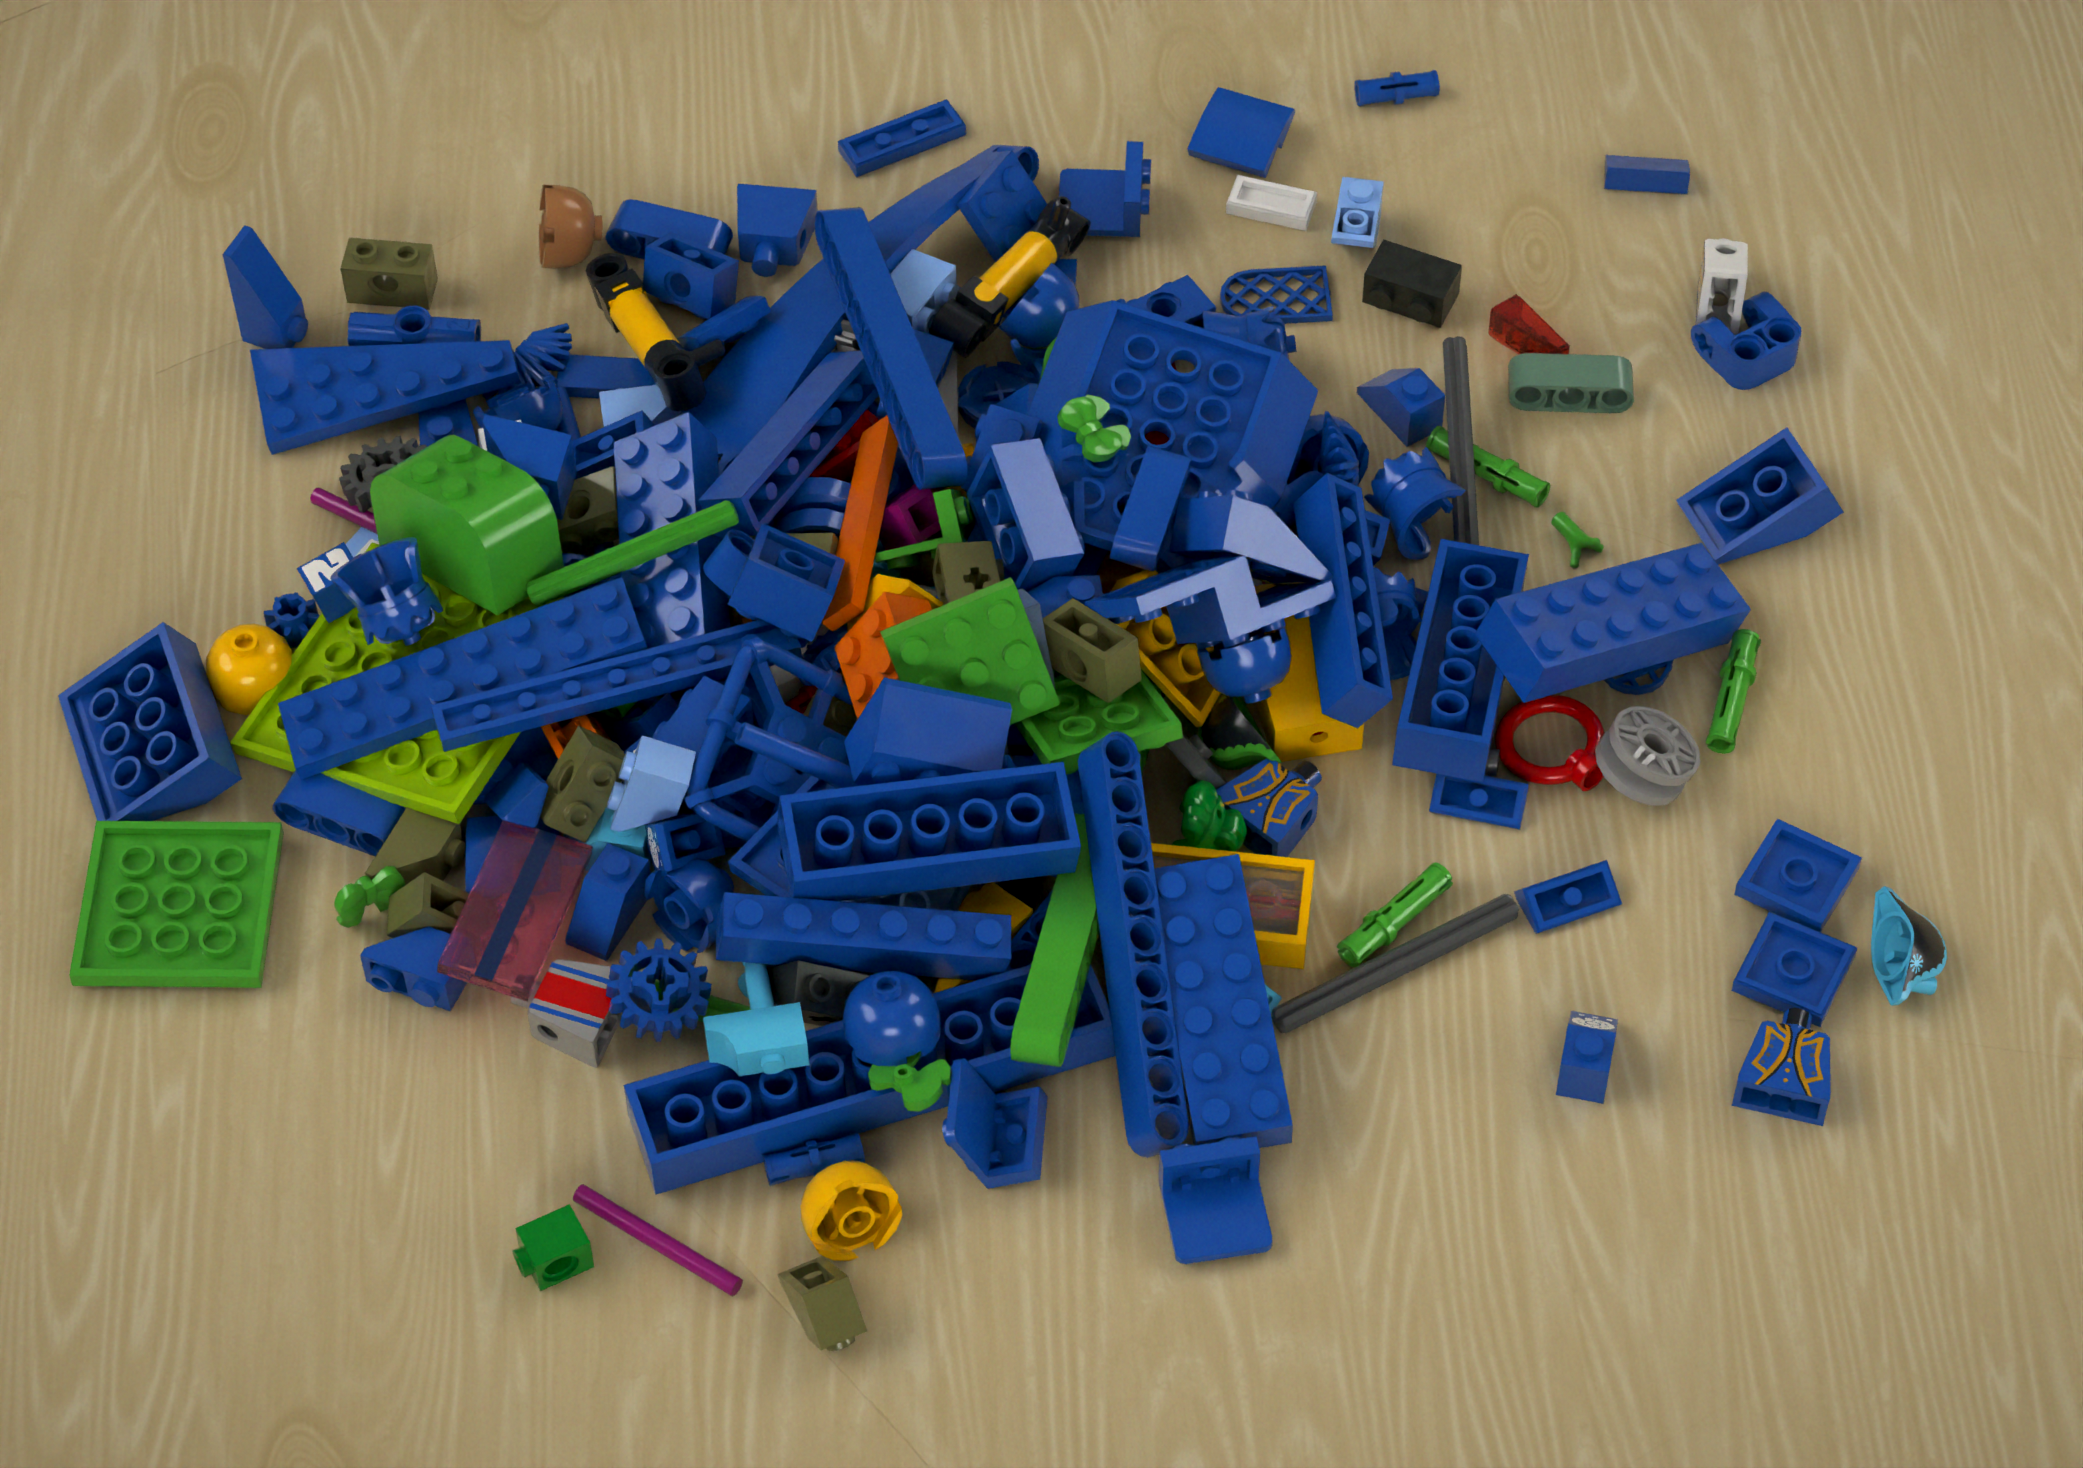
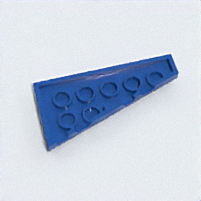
M510 340L250 350L266 442L272 455L521 383Z

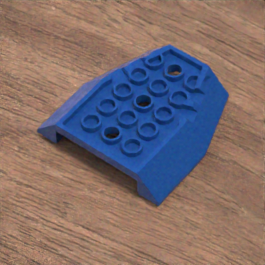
M1111 300L1066 312L1027 415L1038 418L1044 423L1039 438L1042 441L1046 454L1050 455L1054 461L1055 478L1061 493H1064L1068 498L1070 517L1075 530L1081 533L1084 543L1111 551L1122 518L1118 508L1127 504L1148 445L1192 458L1187 481L1180 499L1198 498L1201 491L1225 496L1226 490H1239L1252 494V502L1268 506L1273 510L1282 498L1318 394V389L1281 352ZM1177 360H1186L1195 369L1189 373H1181L1176 371L1171 364ZM1089 394L1101 397L1108 402L1110 409L1099 422L1103 428L1116 425L1127 426L1131 434L1127 449L1124 451L1120 449L1107 461L1092 462L1086 459L1082 454V445L1076 441V433L1063 429L1058 424L1057 415L1067 401L1077 397H1085ZM1152 431H1158L1165 434L1169 441L1162 445H1155L1150 443L1145 438V435ZM1177 509L1157 566H1159L1158 574L1193 561V559L1169 552Z

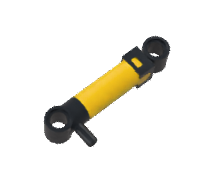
M1061 196L1051 200L1040 213L1034 226L980 278L974 275L958 290L955 299L948 300L941 307L931 323L929 334L954 342L953 351L964 358L968 357L981 341L984 342L999 327L1003 314L1034 285L1051 263L1055 264L1064 254L1070 256L1077 250L1090 229V220L1071 209V201L1068 198Z
M606 253L591 260L585 271L598 307L604 312L607 321L614 331L622 333L661 390L666 406L674 411H686L699 405L705 399L707 392L698 367L725 354L726 351L721 340H713L690 352L684 350L648 299L643 282L633 268H628L624 256L617 253Z

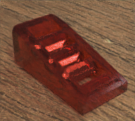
M1517 294L1491 309L1489 335L1517 354H1569L1570 345Z

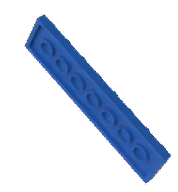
M620 577L279 702L278 706L295 769L302 780L406 740L422 736L427 732L437 730L431 705L648 648L623 578Z

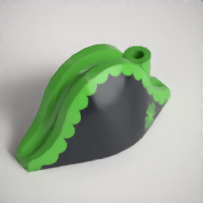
M1221 693L1202 726H1199L1198 736L1213 752L1210 759L1218 767L1226 770H1239L1258 764L1265 759L1281 763L1282 761L1264 739L1241 696L1229 697Z

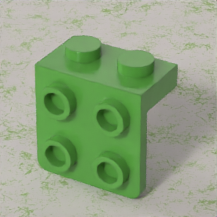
M954 489L934 492L933 497L943 537L878 552L875 554V562L887 563L888 570L902 569L920 564V555L931 553L932 559H935L938 544L967 542L970 536L969 524L975 523V516L968 497L965 498L961 495V491Z

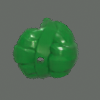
M1200 780L1186 790L1183 802L1179 807L1180 811L1184 813L1181 833L1185 839L1176 840L1171 845L1237 851L1243 845L1247 833L1243 815L1236 809L1226 810L1221 796L1217 794L1213 784L1209 781Z

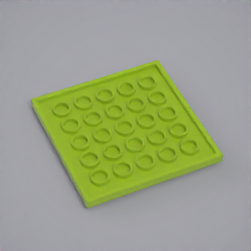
M371 543L365 552L379 547V544ZM422 574L424 580L429 583L431 590L439 599L444 611L437 613L434 610L435 619L433 623L420 630L421 639L411 645L405 646L402 639L390 644H382L376 639L375 635L374 643L368 645L356 607L329 624L323 613H321L292 654V663L286 676L273 689L265 692L231 740L230 745L237 755L294 772L296 769L279 710V702L541 606H536L527 597L497 616ZM560 597V598H557V599L550 600V602H548V603H546V604L555 602V601L560 600V599H563V598H565V597ZM433 730L422 736L403 741L321 773L390 803L460 824L521 732L444 752L438 731Z

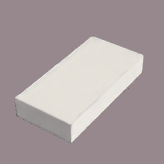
M1237 175L1226 203V214L1306 231L1317 203V192Z

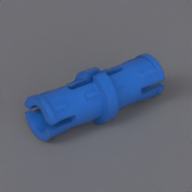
M1436 70L1408 75L1392 72L1390 77L1362 81L1356 80L1354 82V91L1358 106L1393 101L1394 105L1403 104L1404 99L1438 96L1440 86Z
M859 1133L816 1143L815 1139L805 1141V1146L763 1155L764 1167L770 1186L808 1176L814 1178L817 1173L828 1166L842 1161H860L865 1163V1155Z

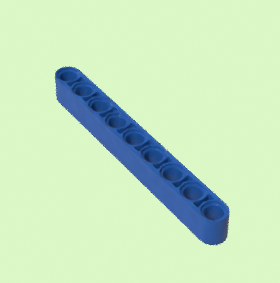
M856 207L818 210L815 216V235L818 246L916 487L919 490L963 486L967 480V461L964 450L863 209Z
M1116 731L1109 733L1081 752L1078 758V770L1126 1137L1129 1146L1135 1153L1149 1158L1158 1155L1161 1150H1168L1173 1146L1181 1144L1189 1133V1122L1139 752L1131 737Z

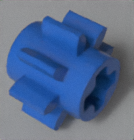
M298 592L275 597L273 610H267L263 613L266 626L283 636L290 648L299 646L319 618L315 600L311 599L306 602L303 597L298 595Z

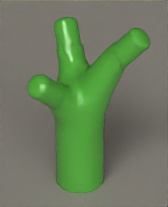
M1559 512L1552 518L1551 524L1569 544L1571 551L1570 567H1579L1582 548L1587 547L1598 553L1602 552L1604 546L1600 544V540L1588 536L1565 512Z

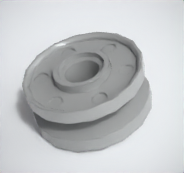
M1646 706L1628 707L1619 712L1610 729L1604 733L1595 749L1596 763L1604 778L1625 796L1650 806L1667 805L1676 800L1686 782L1691 780L1701 762L1699 748L1692 735L1672 717L1662 711Z

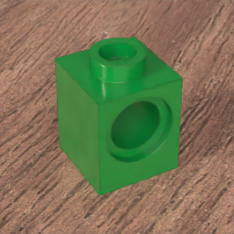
M570 1204L515 1228L519 1248L512 1250L514 1259L522 1276L525 1278L532 1275L540 1291L594 1267L590 1241Z

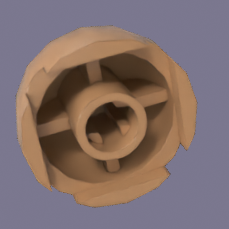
M561 185L542 186L539 211H542L541 224H539V257L542 268H567L582 263L590 255L593 242L602 240V216L594 215L592 202L583 192Z

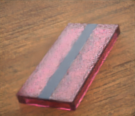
M503 820L438 961L437 972L528 1002L590 861L593 846L538 828H531Z

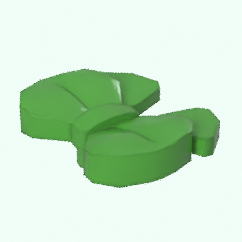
M1087 394L1085 397H1077L1066 402L1057 415L1058 424L1063 429L1076 433V441L1082 445V454L1086 459L1092 462L1107 461L1120 449L1123 451L1127 449L1131 434L1125 425L1103 428L1099 421L1109 411L1110 404L1101 397Z
M395 866L384 867L373 879L369 876H362L354 884L345 885L337 893L334 906L339 914L336 920L340 925L347 928L358 925L362 920L366 905L374 903L380 912L388 909L389 896L405 886V880Z
M920 1051L915 1055L906 1057L907 1064L898 1066H877L873 1064L868 1072L869 1084L871 1089L876 1091L893 1088L895 1091L902 1093L904 1107L908 1111L920 1112L932 1106L943 1093L942 1084L948 1086L951 1083V1067L945 1059H938L917 1071L913 1067L921 1056Z

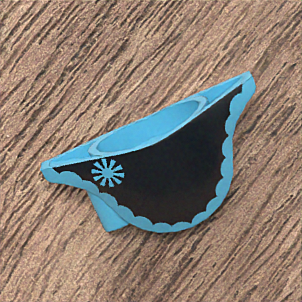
M1884 886L1876 892L1871 956L1875 975L1890 1005L1897 1006L1908 999L1911 992L1927 995L1934 994L1937 989L1935 976L1942 972L1947 960V949L1941 933L1928 918L1911 909L1891 888Z

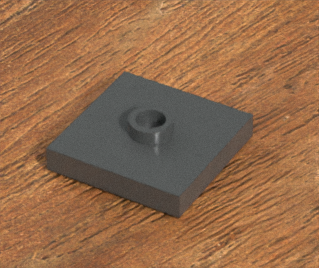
M1182 730L1183 739L1166 743L1168 748L1197 781H1209L1213 784L1215 790L1228 783L1209 760L1213 752L1196 733L1190 738Z

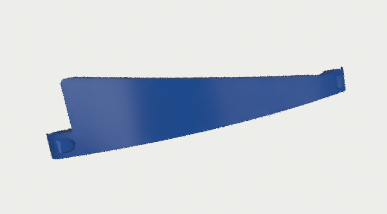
M992 145L964 164L918 188L872 219L869 225L889 273L897 267L911 249L916 250L938 227L959 210L956 205L1000 152L1012 150L1031 180L1034 181L1039 170V158L1036 151L1029 146ZM824 258L770 307L771 312L760 318L759 324L752 330L747 331L703 382L707 392L705 399L696 407L681 411L678 415L690 412L717 438L718 457L721 458L718 463L719 476L825 356L832 352L837 345L834 340L835 335H841L843 331L841 327L842 320L849 321Z

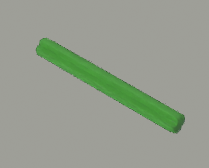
M725 500L539 577L526 584L528 596L536 606L544 605L550 602V600L563 597L735 526L739 522L736 509L730 501Z

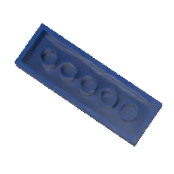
M690 412L613 442L619 544L703 510L698 500L719 477L717 438ZM714 534L621 572V577L628 590L648 649L730 627L729 605H727L729 602L728 595L706 576L702 567L723 537H715Z
M1440 539L1397 726L1393 766L1480 782L1484 781L1505 676L1475 633L1495 599L1523 592L1529 554Z
M1698 543L1495 599L1475 635L1522 702L1526 703L1728 644L1733 633L1739 629L1751 609L1704 545Z
M1064 762L780 795L777 823L789 893L792 898L845 901L1072 873L1076 871L1081 850Z
M1239 854L1154 868L1186 1107L1194 1146L1215 1143L1232 1136L1240 1138L1257 1136L1259 1148L1292 1143L1293 1123Z

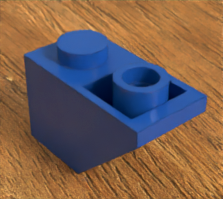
M429 926L366 947L360 955L366 982H369L376 989L383 992L394 991L411 997L422 1006H437L448 1011L452 1010L476 969L471 941Z

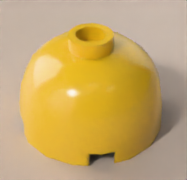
M253 623L230 628L214 641L206 657V675L214 697L220 700L223 708L230 712L250 715L265 692L273 689L286 676L292 663L293 652L285 638L267 626Z
M842 1161L820 1171L806 1186L801 1200V1221L807 1236L820 1255L833 1261H851L856 1259L858 1256L852 1250L873 1242L874 1249L877 1250L895 1233L902 1218V1206L898 1202V1194L889 1180L880 1170L860 1161Z

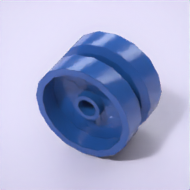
M830 477L807 478L773 517L774 528L784 533H834L839 541L851 484Z

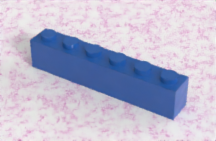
M861 350L828 353L700 497L698 501L702 509L727 500L734 505L738 514L739 522L737 525L715 533V537H724L732 529L739 530L748 536L757 535L761 524L767 525L879 396Z
M1326 473L1293 502L1298 538L1330 571L1336 594L1335 599L1320 604L1321 612L1309 616L1322 714L1359 728L1393 700L1362 488Z
M724 892L717 915L716 960L771 965L803 961L847 971L873 973L902 971L914 976L976 981L1006 972L1011 961V915Z

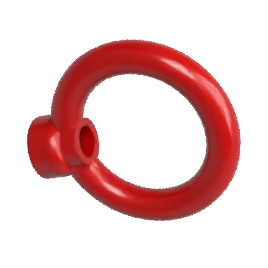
M1550 695L1526 703L1520 702L1513 706L1501 719L1495 736L1496 749H1500V760L1505 767L1519 778L1542 785H1557L1572 781L1582 791H1589L1596 787L1604 777L1596 763L1595 749L1605 733L1604 728L1595 712L1584 703L1567 696ZM1541 713L1564 714L1574 718L1582 725L1587 735L1586 747L1584 750L1578 749L1567 758L1564 765L1554 767L1538 766L1523 759L1514 747V733L1519 725L1526 719Z

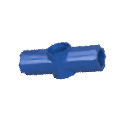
M407 306L400 309L396 314L354 312L350 313L347 340L349 346L481 341V322L479 319L431 317L428 310L420 306Z

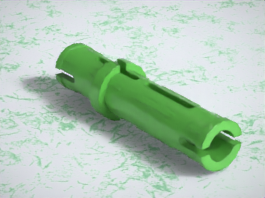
M1437 426L1428 437L1426 447L1430 452L1432 451L1449 460L1448 431L1442 426ZM1473 444L1476 475L1493 483V489L1502 494L1508 491L1531 503L1534 507H1540L1544 503L1551 487L1549 482L1543 481L1520 469L1518 462L1510 458L1505 461Z
M1740 629L1733 633L1728 658L1722 663L1719 675L1722 683L1709 734L1706 738L1707 747L1717 753L1726 754L1734 750L1748 688L1753 685L1756 679L1757 672L1754 664L1761 639H1759L1757 633L1748 629Z
M1432 863L1385 906L1381 907L1378 911H1370L1363 918V924L1338 943V954L1341 959L1350 967L1355 968L1361 965L1368 956L1381 946L1390 945L1397 938V932L1404 925L1415 918L1433 900L1453 885L1451 881L1452 876L1449 871L1439 863Z

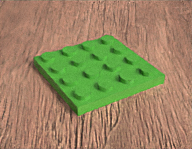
M96 821L69 974L72 986L262 988L284 835L281 822Z

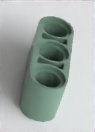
M1523 353L1513 357L1508 364L1509 402L1519 410L1621 413L1632 407L1634 403L1632 363L1621 356Z

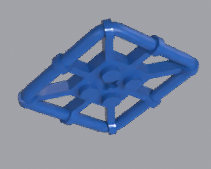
M759 637L744 641L743 647L733 661L716 709L710 710L706 719L708 730L692 769L687 789L688 796L684 798L689 810L694 809L707 822L746 842L760 827L713 802L749 790L775 804L772 817L779 808L780 795L794 794L811 777V775L804 772L798 774L794 768L753 751L744 777L712 788H706L725 736L735 741L738 730L742 725L736 721L733 714L749 672H751L767 711L762 727L763 730L849 765L844 745L846 737L824 726L823 722L833 696L853 706L846 683L842 680V674L833 669L826 672L776 644L762 641ZM767 661L818 688L808 717L784 704Z

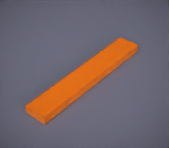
M887 415L861 434L835 555L844 559L845 563L834 597L821 622L831 631L839 629L864 612L898 448V441Z

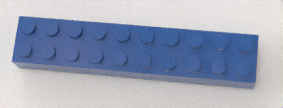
M1030 964L932 993L940 1012V1039L930 1053L922 1058L920 1056L913 1068L919 1071L938 1059H945L951 1067L952 1075L953 1061L965 1058L995 1093L1116 1056L1110 1008L1092 966L1090 965L1067 1052L1061 1067L1011 1060L1012 1031L1030 971ZM843 1020L805 1031L809 1066L784 1069L776 1074L757 1073L738 1076L728 1066L710 1063L709 1060L625 1084L624 1091L628 1116L655 1195L763 1163V1155L805 1146V1141L815 1139L816 1143L839 1139L854 1133H862L948 1107L947 1085L942 1084L943 1093L932 1106L920 1112L908 1111L904 1107L902 1093L895 1091L893 1088L879 1091L871 1089L868 1072L872 1064L857 1058L854 1054V1048L849 1044L847 1045Z

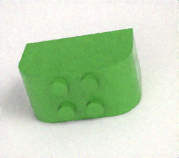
M447 435L379 474L371 483L370 495L379 546L398 539L415 537L420 553L422 574L497 616L529 597L526 589L528 582L564 568L556 515L548 496L541 486L522 469L459 436Z

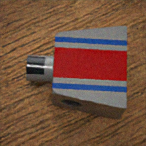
M557 959L551 962L542 982L519 976L511 991V1003L529 1008L527 1015L530 1031L535 1039L595 1068H598L623 1014L622 1012L611 1014L609 1011L612 998L606 996L607 982L611 981L609 979L611 966Z

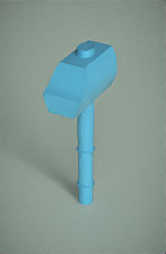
M742 962L743 966H745V981L751 1010L703 1017L709 1062L728 1066L738 1076L757 1073L776 1074L784 1069L809 1066L808 1045L800 1002L775 1006L770 978L765 964Z

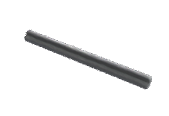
M1448 337L1443 341L1450 480L1466 490L1462 496L1452 498V505L1454 506L1452 509L1454 541L1479 545L1467 345L1463 337Z
M1500 895L1274 1007L1272 1010V1021L1279 1032L1288 1033L1515 920L1518 917V905L1511 895Z

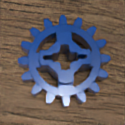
M656 938L654 949H647L646 945L639 941L636 944L635 955L623 950L620 954V965H611L609 973L611 981L607 982L606 996L612 998L609 1011L611 1014L623 1013L620 1021L621 1028L624 1029L631 1024L636 1025L637 1038L641 1039L648 1030L653 1031L656 1042H661L664 1031H670L675 1039H679L683 1024L687 1028L694 1030L697 1027L698 1015L705 1016L709 1002L706 999L710 998L712 988L711 983L704 982L707 978L708 969L706 966L694 967L697 959V954L694 951L685 957L681 955V943L676 942L668 950L664 949L662 939ZM656 979L659 981V988L663 995L662 1001L659 1000L658 992L656 991Z

